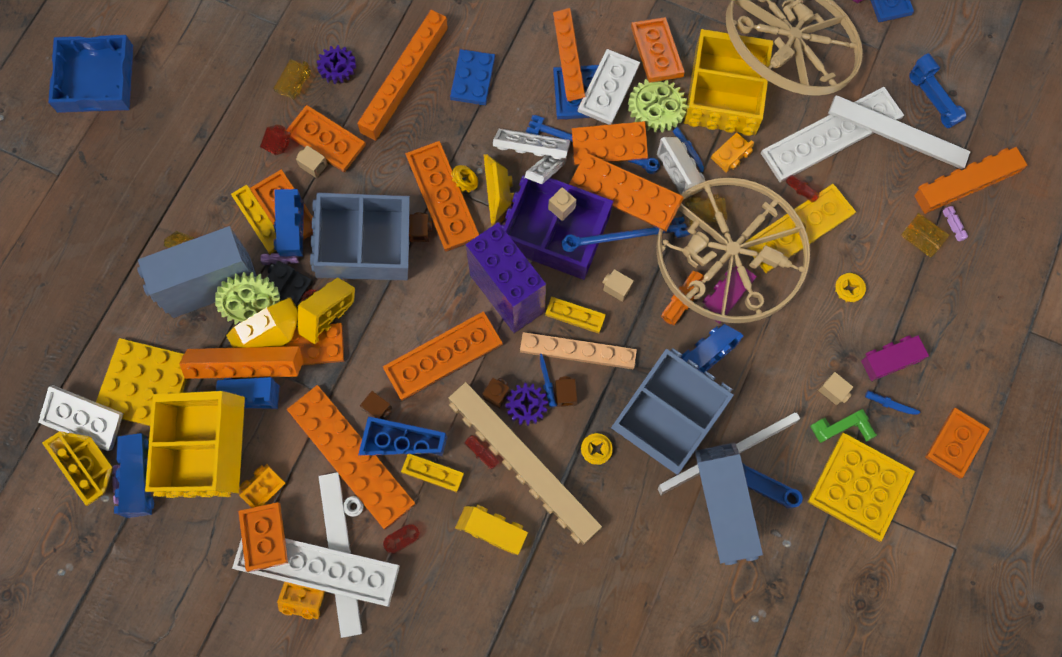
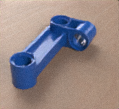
M927 53L917 60L909 73V78L915 86L921 87L939 111L942 124L946 128H951L966 119V112L961 106L954 104L934 77L936 72L940 70V66L930 53Z
M742 463L749 489L789 509L795 508L802 503V494L798 490L792 489ZM788 494L795 496L796 502L794 504L788 502Z

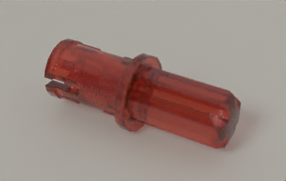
M793 175L786 179V183L795 189L798 195L804 196L810 202H815L818 199L819 192L812 189L807 182H802Z
M474 435L467 438L464 444L476 455L475 457L479 458L489 469H494L499 461L487 450L488 447L483 446Z

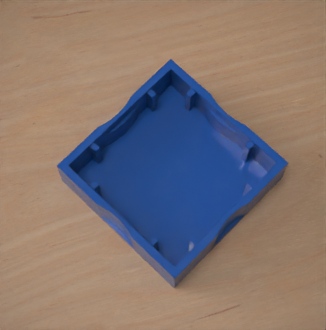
M106 35L91 38L80 36L54 37L52 54L53 73L50 79L48 103L57 113L130 109L133 44L127 35Z

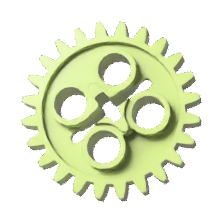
M645 79L644 84L639 82L638 87H634L633 92L630 93L628 111H631V117H636L635 122L645 121L647 131L651 127L654 129V132L657 131V128H660L661 132H664L665 128L671 131V127L676 128L678 123H681L685 117L687 99L683 98L684 92L679 93L680 87L674 88V82L670 85L668 80H665L664 83L662 81L649 83Z
M243 272L242 277L235 274V279L227 277V282L222 281L221 286L217 287V292L215 293L217 311L221 312L222 317L227 316L228 322L234 319V324H237L239 321L243 322L263 309L280 302V293H278V287H274V282H269L268 277L262 279L261 274L254 277L253 272H251L250 276Z

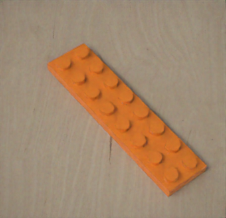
M318 385L287 409L384 530L415 505V502L376 455H358L362 438Z

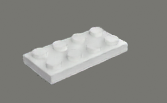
M607 49L585 93L586 97L580 103L578 112L611 125L639 68L640 62Z
M498 129L493 139V146L500 150L513 149L518 153L531 152L536 156L549 155L554 159L566 158L570 145V140L505 129Z
M52 385L48 388L38 423L58 431L89 436L99 448L110 451L113 449L123 413Z

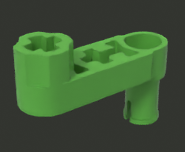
M863 409L831 426L826 418L810 426L819 443L832 438L852 426L859 428L865 441L877 436L868 422L869 418Z

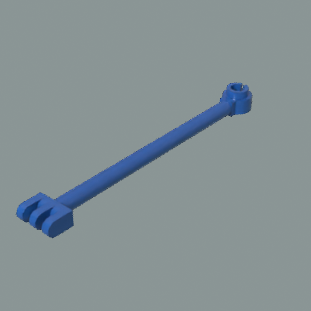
M532 115V121L529 122L530 127L526 129L527 133L539 135L541 131L573 142L572 134L544 125V118ZM656 158L628 161L642 166L649 174L657 173L660 167V163Z
M684 217L674 218L671 222L672 225H669L667 231L662 233L675 232L677 238L690 235L687 230L682 231L687 228L686 224H680L685 221ZM653 227L582 238L570 234L563 239L562 246L565 251L572 252L581 245L657 235L659 228Z

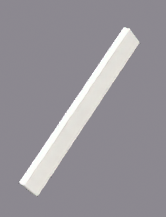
M837 95L833 98L828 114L959 169H963L966 166L970 151Z
M793 413L737 443L736 446L739 453L797 423L800 419L799 415ZM698 464L660 484L658 487L660 495L700 475Z
M337 472L319 476L328 548L351 554L346 516L343 508L344 502L340 475ZM335 594L341 638L362 634L358 599Z

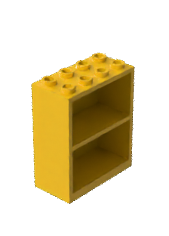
M704 29L700 31L695 50L684 124L692 127L702 126L710 130L720 129L728 133L738 132L747 136L756 135L763 120L768 80L760 76L743 60L732 44L728 33ZM739 35L748 50L762 64L769 67L773 40Z
M224 391L153 394L145 492H153V496L178 498L179 496L185 498H196V496L231 497V493H239L245 397Z

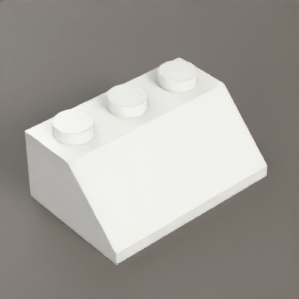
M678 137L661 138L657 156L680 195L689 188L705 182L703 174L699 173L696 168L695 160L689 157L686 145L683 142L681 143ZM699 190V191H697V192H695V193H693V194H691V195H689V196H692V195H694V194H696V193H698V192H700V191H702V190Z

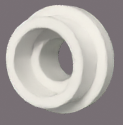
M351 496L345 500L343 508L347 515L354 517L361 514L364 504L358 497ZM353 503L357 504V508L355 510H351L350 508L351 504Z

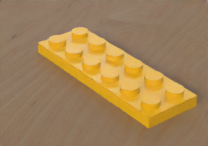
M831 184L794 209L805 227L809 245L856 213L834 184ZM786 214L744 243L796 228V225L791 217ZM798 232L747 248L759 254L766 245L790 258L801 251L803 245ZM764 262L760 263V267L765 273L774 269V267Z

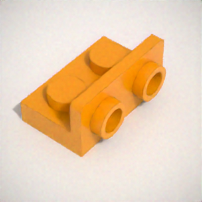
M736 132L712 154L711 159L727 173L731 168L734 170L741 163L740 160L743 157L747 158L753 152L754 141L751 140L748 143Z
M268 464L264 467L262 465L254 471V476L249 481L245 480L239 486V496L251 508L263 506L285 484Z
M284 581L277 601L278 609L285 615L294 614L305 619H319V609L325 591Z

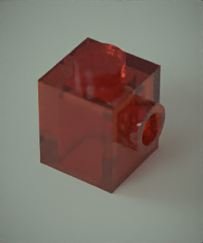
M278 124L266 128L260 147L274 155L283 154L290 144L289 138L291 133L286 131L285 127Z

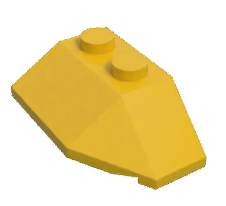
M484 154L492 227L498 222L501 224L505 219L508 209L512 208L511 204H514L512 202L514 193H510V187H513L512 176H508V169L488 154Z
M291 298L285 299L236 325L226 336L233 348L282 347L292 339L298 320V309Z
M59 431L42 442L86 506L105 494L113 467L91 437Z

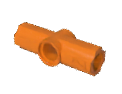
M692 271L684 284L678 289L686 295L694 288V286L688 288L689 284L695 280L702 281L704 276L699 272ZM674 294L671 298L672 301L661 315L664 321L671 325H675L684 311L689 308Z

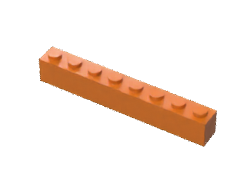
M430 10L357 124L361 134L375 141L377 140L447 31L446 16Z

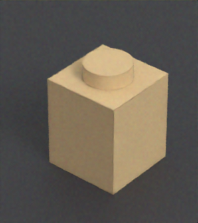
M309 146L301 150L296 158L299 167L315 178H318L328 165L325 157Z
M562 187L549 200L548 209L563 221L575 209L576 199Z
M614 269L611 274L608 273L602 282L604 283L603 291L623 302L632 288L634 280Z
M834 372L818 391L835 405H838L840 402L845 403L851 397L850 391L853 386Z

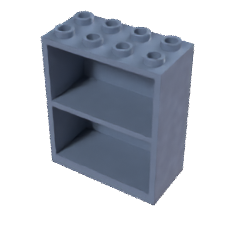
M317 193V199L313 200L314 217H312L313 235L311 236L313 254L310 255V265H312L311 268L315 272L316 278L408 280L410 196Z
M230 226L138 259L140 267H137L140 277L144 278L145 281L143 288L146 295L151 296L153 302H157L158 306L163 308L165 313H169L173 318L215 303L217 287L221 286L222 281L227 282V277L235 279V274L242 277L243 272L247 276H250L251 272H253L254 277H257L248 251Z
M672 348L670 351L665 349L611 428L678 475L734 395L730 393L733 389L723 382L721 385L714 382L715 377L707 371L704 374L697 370L699 367L691 360L685 362L681 359L683 355Z
M735 442L696 450L697 464L720 564L732 565L741 559H746V561L758 559L763 553L741 456Z

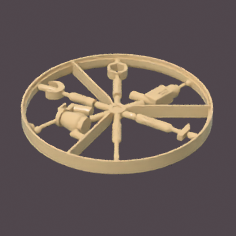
M750 0L730 1L726 11V27L730 40L743 60L760 76L771 83L799 94L827 95L844 88L858 72L863 57L859 34L848 15L833 0H815L835 16V18L826 21L818 13L813 14V11L803 4V0L784 1L782 7H784L783 12L785 15L771 0L758 1L767 2L774 15ZM734 3L771 26L763 24L754 25L753 21L746 16H741L738 21L733 20ZM797 18L798 24L796 27H792L790 23ZM813 20H816L818 22L817 24L810 25L801 29L802 26L810 24ZM841 23L852 43L832 40L830 37L816 34L809 35L808 33ZM754 28L759 32L775 35L778 33L788 36L789 40L786 44L780 37L774 41L779 50L771 58L770 66L766 67L748 50L737 30L747 34ZM803 39L853 48L855 63L850 76L837 84L834 80L836 75L834 73L828 74L825 71L822 62L808 45L806 46ZM803 52L817 70L824 74L819 80L823 82L829 81L831 86H809ZM795 54L800 83L782 77L772 71L771 68L783 66Z
M738 178L708 180L683 192L681 195L685 199L689 195L705 189L716 212L715 217L725 238L683 204L679 206L678 210L693 221V224L687 230L693 235L688 245L683 249L671 245L666 239L663 240L664 245H662L663 230L659 229L656 245L658 264L665 282L675 296L693 311L710 319L728 323H746L761 320L782 309L800 289L805 280L810 260L809 241L805 227L790 204L773 190L756 182ZM712 186H742L758 191L773 201L770 205L767 202L762 205L765 212L758 215L742 233V236L736 242H733L728 233L729 229L723 214L718 210L710 188ZM777 204L787 212L796 225V228L742 244L765 220V216L768 213L777 217V211L774 209ZM698 226L701 227L719 243L709 242V238L704 233H696L695 229ZM799 232L803 245V267L798 268L783 253L766 245L759 254L756 251L745 248ZM667 245L672 249L682 251L687 257L688 263L697 268L698 264L704 266L717 256L713 251L703 258L697 255L707 245L710 248L725 250L726 252L704 275L702 281L695 280L689 284L688 288L692 286L694 288L686 295L674 284L666 269L662 255ZM738 254L756 256L749 264L754 269L761 262L774 268L778 265L782 268L792 267L799 269L802 273L795 289L779 305L762 313L760 308L764 303V298L760 293L752 291L751 281L745 267L742 266ZM730 257L721 314L704 309L690 299L693 296V299H699L705 293V282L710 281ZM733 258L738 267L737 270L743 285L749 292L745 304L748 309L756 310V315H724ZM749 298H758L760 304L758 306L751 305Z

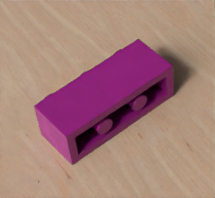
M737 265L732 267L724 315L731 311L747 291L738 273ZM746 269L752 284L757 276ZM726 279L723 282L719 280L713 288L715 290L713 295L708 294L703 300L704 309L721 314Z
M909 335L900 339L898 344L894 345L891 342L883 346L881 351L877 352L874 349L865 354L866 357L861 362L872 382L919 363L929 357L919 335L913 338Z

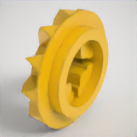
M458 165L453 169L451 176L453 177L452 181L457 184L456 187L459 186L462 191L466 190L468 193L477 188V176L470 168Z
M853 273L841 275L835 283V292L845 302L854 303L860 300L866 292V285L863 279ZM848 284L850 287H856L852 290V293L849 290H844Z
M590 434L582 442L581 454L585 461L592 465H601L608 461L612 455L611 441L603 434ZM603 444L600 448L601 454L596 452L591 455L593 451L592 445L597 447Z

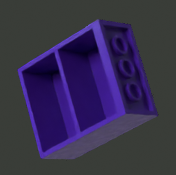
M523 175L519 184L521 186L520 191L515 192L512 200L514 205L508 209L505 216L507 221L505 225L502 224L501 226L527 259L585 280L599 243L581 245L574 251L567 252L563 249L562 241L570 234L579 238L603 235L611 215L613 201L552 178L540 184L525 178ZM562 187L576 199L575 209L563 221L548 209L549 200Z
M499 222L465 244L470 276L514 334L545 313L546 283Z

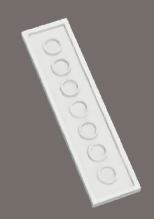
M885 87L854 102L897 121L904 116ZM830 114L763 149L761 155L781 183L874 134V132Z
M241 538L232 569L246 572ZM285 538L288 564L248 572L389 607L400 566Z

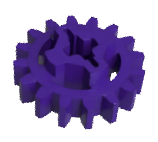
M337 45L336 49L330 46L329 51L324 49V55L319 54L320 60H317V69L322 79L326 78L328 83L333 80L334 84L337 83V80H340L341 83L344 82L343 79L345 78L350 80L349 74L354 75L353 69L357 68L352 52H347L346 47L341 50L339 45Z
M524 383L523 388L516 385L517 391L511 389L510 393L512 396L506 397V400L510 402L506 404V408H510L507 414H513L512 421L514 422L518 419L519 425H522L523 421L526 422L527 426L530 425V421L537 424V418L543 419L541 413H547V409L543 407L548 405V401L543 400L546 398V394H540V387L535 390L534 384L531 387H527V383ZM530 393L534 394L537 398H533ZM523 394L519 400H515L518 395ZM525 397H527V401L530 404L528 412H526L524 405ZM539 408V410L531 416L533 410ZM520 410L524 416L519 415L516 411Z

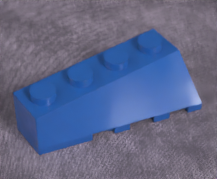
M726 324L720 328L716 326L709 332L710 336L706 340L704 338L700 339L695 344L696 348L692 351L687 350L682 354L681 358L685 362L691 360L699 366L697 370L704 374L705 371H708L733 350L744 335Z
M368 416L358 455L430 453L443 456L447 435L444 432Z
M142 433L118 436L117 462L120 464V468L116 470L119 488L115 489V498H118L119 502L118 506H114V514L126 518L152 515V509L154 508L151 492H145L149 438Z

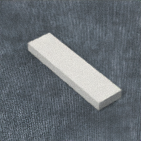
M546 155L526 171L525 178L543 184L565 165L567 158L554 159L552 156Z

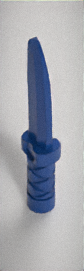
M679 127L675 128L672 132L679 138L681 143L683 142L686 145L687 152L695 160L700 172H703L702 161L692 147V143L685 138Z
M541 353L540 365L545 382L543 388L546 391L549 407L554 408L557 406L552 388L553 384L549 380L545 361Z
M869 390L865 394V398L879 402L883 407H890L912 415L920 414L919 410L894 402L890 397H883Z

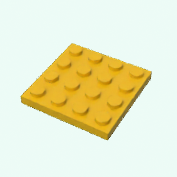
M119 338L96 403L123 413L122 420L150 426L153 394L182 393L187 379L184 378L179 364L184 354Z
M841 433L807 502L881 542L915 471L853 437Z

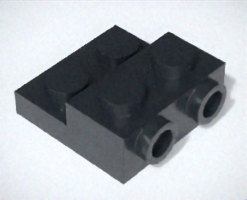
M277 261L276 264L272 263L268 269L269 282H274V287H278V293H280L279 301L291 298L296 308H298V305L313 283L312 279L296 272L294 268L280 261Z

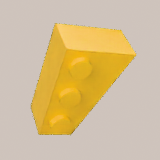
M337 277L332 282L327 283L325 287L316 291L311 297L302 301L298 305V334L316 344L319 341L317 337L323 330L328 331L331 328L329 324L334 318L337 317L339 319L354 303L355 287Z
M480 505L464 507L455 529L463 530L473 537L480 538L511 554H519L528 532L522 530V525L516 522L509 524L505 522V517L496 513L493 516L487 513V508Z

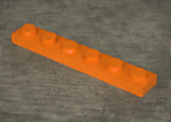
M570 8L553 12L566 98L569 102L586 96L572 12Z

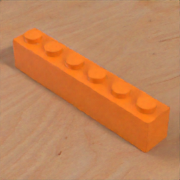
M1017 147L1010 150L1005 148L994 157L989 155L978 164L973 162L964 170L957 169L950 176L945 177L943 175L934 180V183L929 184L927 182L918 187L919 190L914 197L924 214H927L1020 173L1028 165Z
M299 346L187 349L179 364L185 379L297 377L303 364V359Z

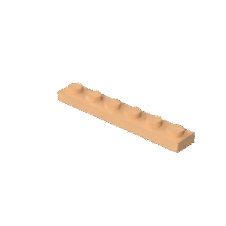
M525 332L522 334L520 353L540 355L542 353L543 356L633 370L637 349Z

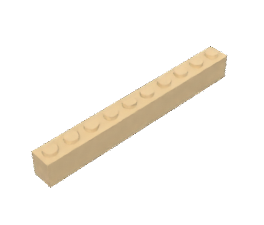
M466 382L448 397L449 407L456 414L460 412L463 416V422L469 428L471 426L474 427L477 431L475 433L482 442L484 440L490 445L488 447L495 456L499 454L502 457L503 465L509 471L513 469L516 472V479L522 485L526 483L530 487V494L536 500L540 498L544 502L542 505L549 514L554 513L558 517L557 523L563 529L567 527L572 532L570 536L577 544L581 542L584 545L601 529L602 526Z

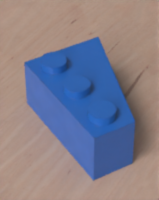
M274 189V230L276 233L274 250H277L280 257L303 256L304 203L298 189Z
M272 377L224 378V380H217L216 391H224L245 397L244 408L278 409L280 386Z

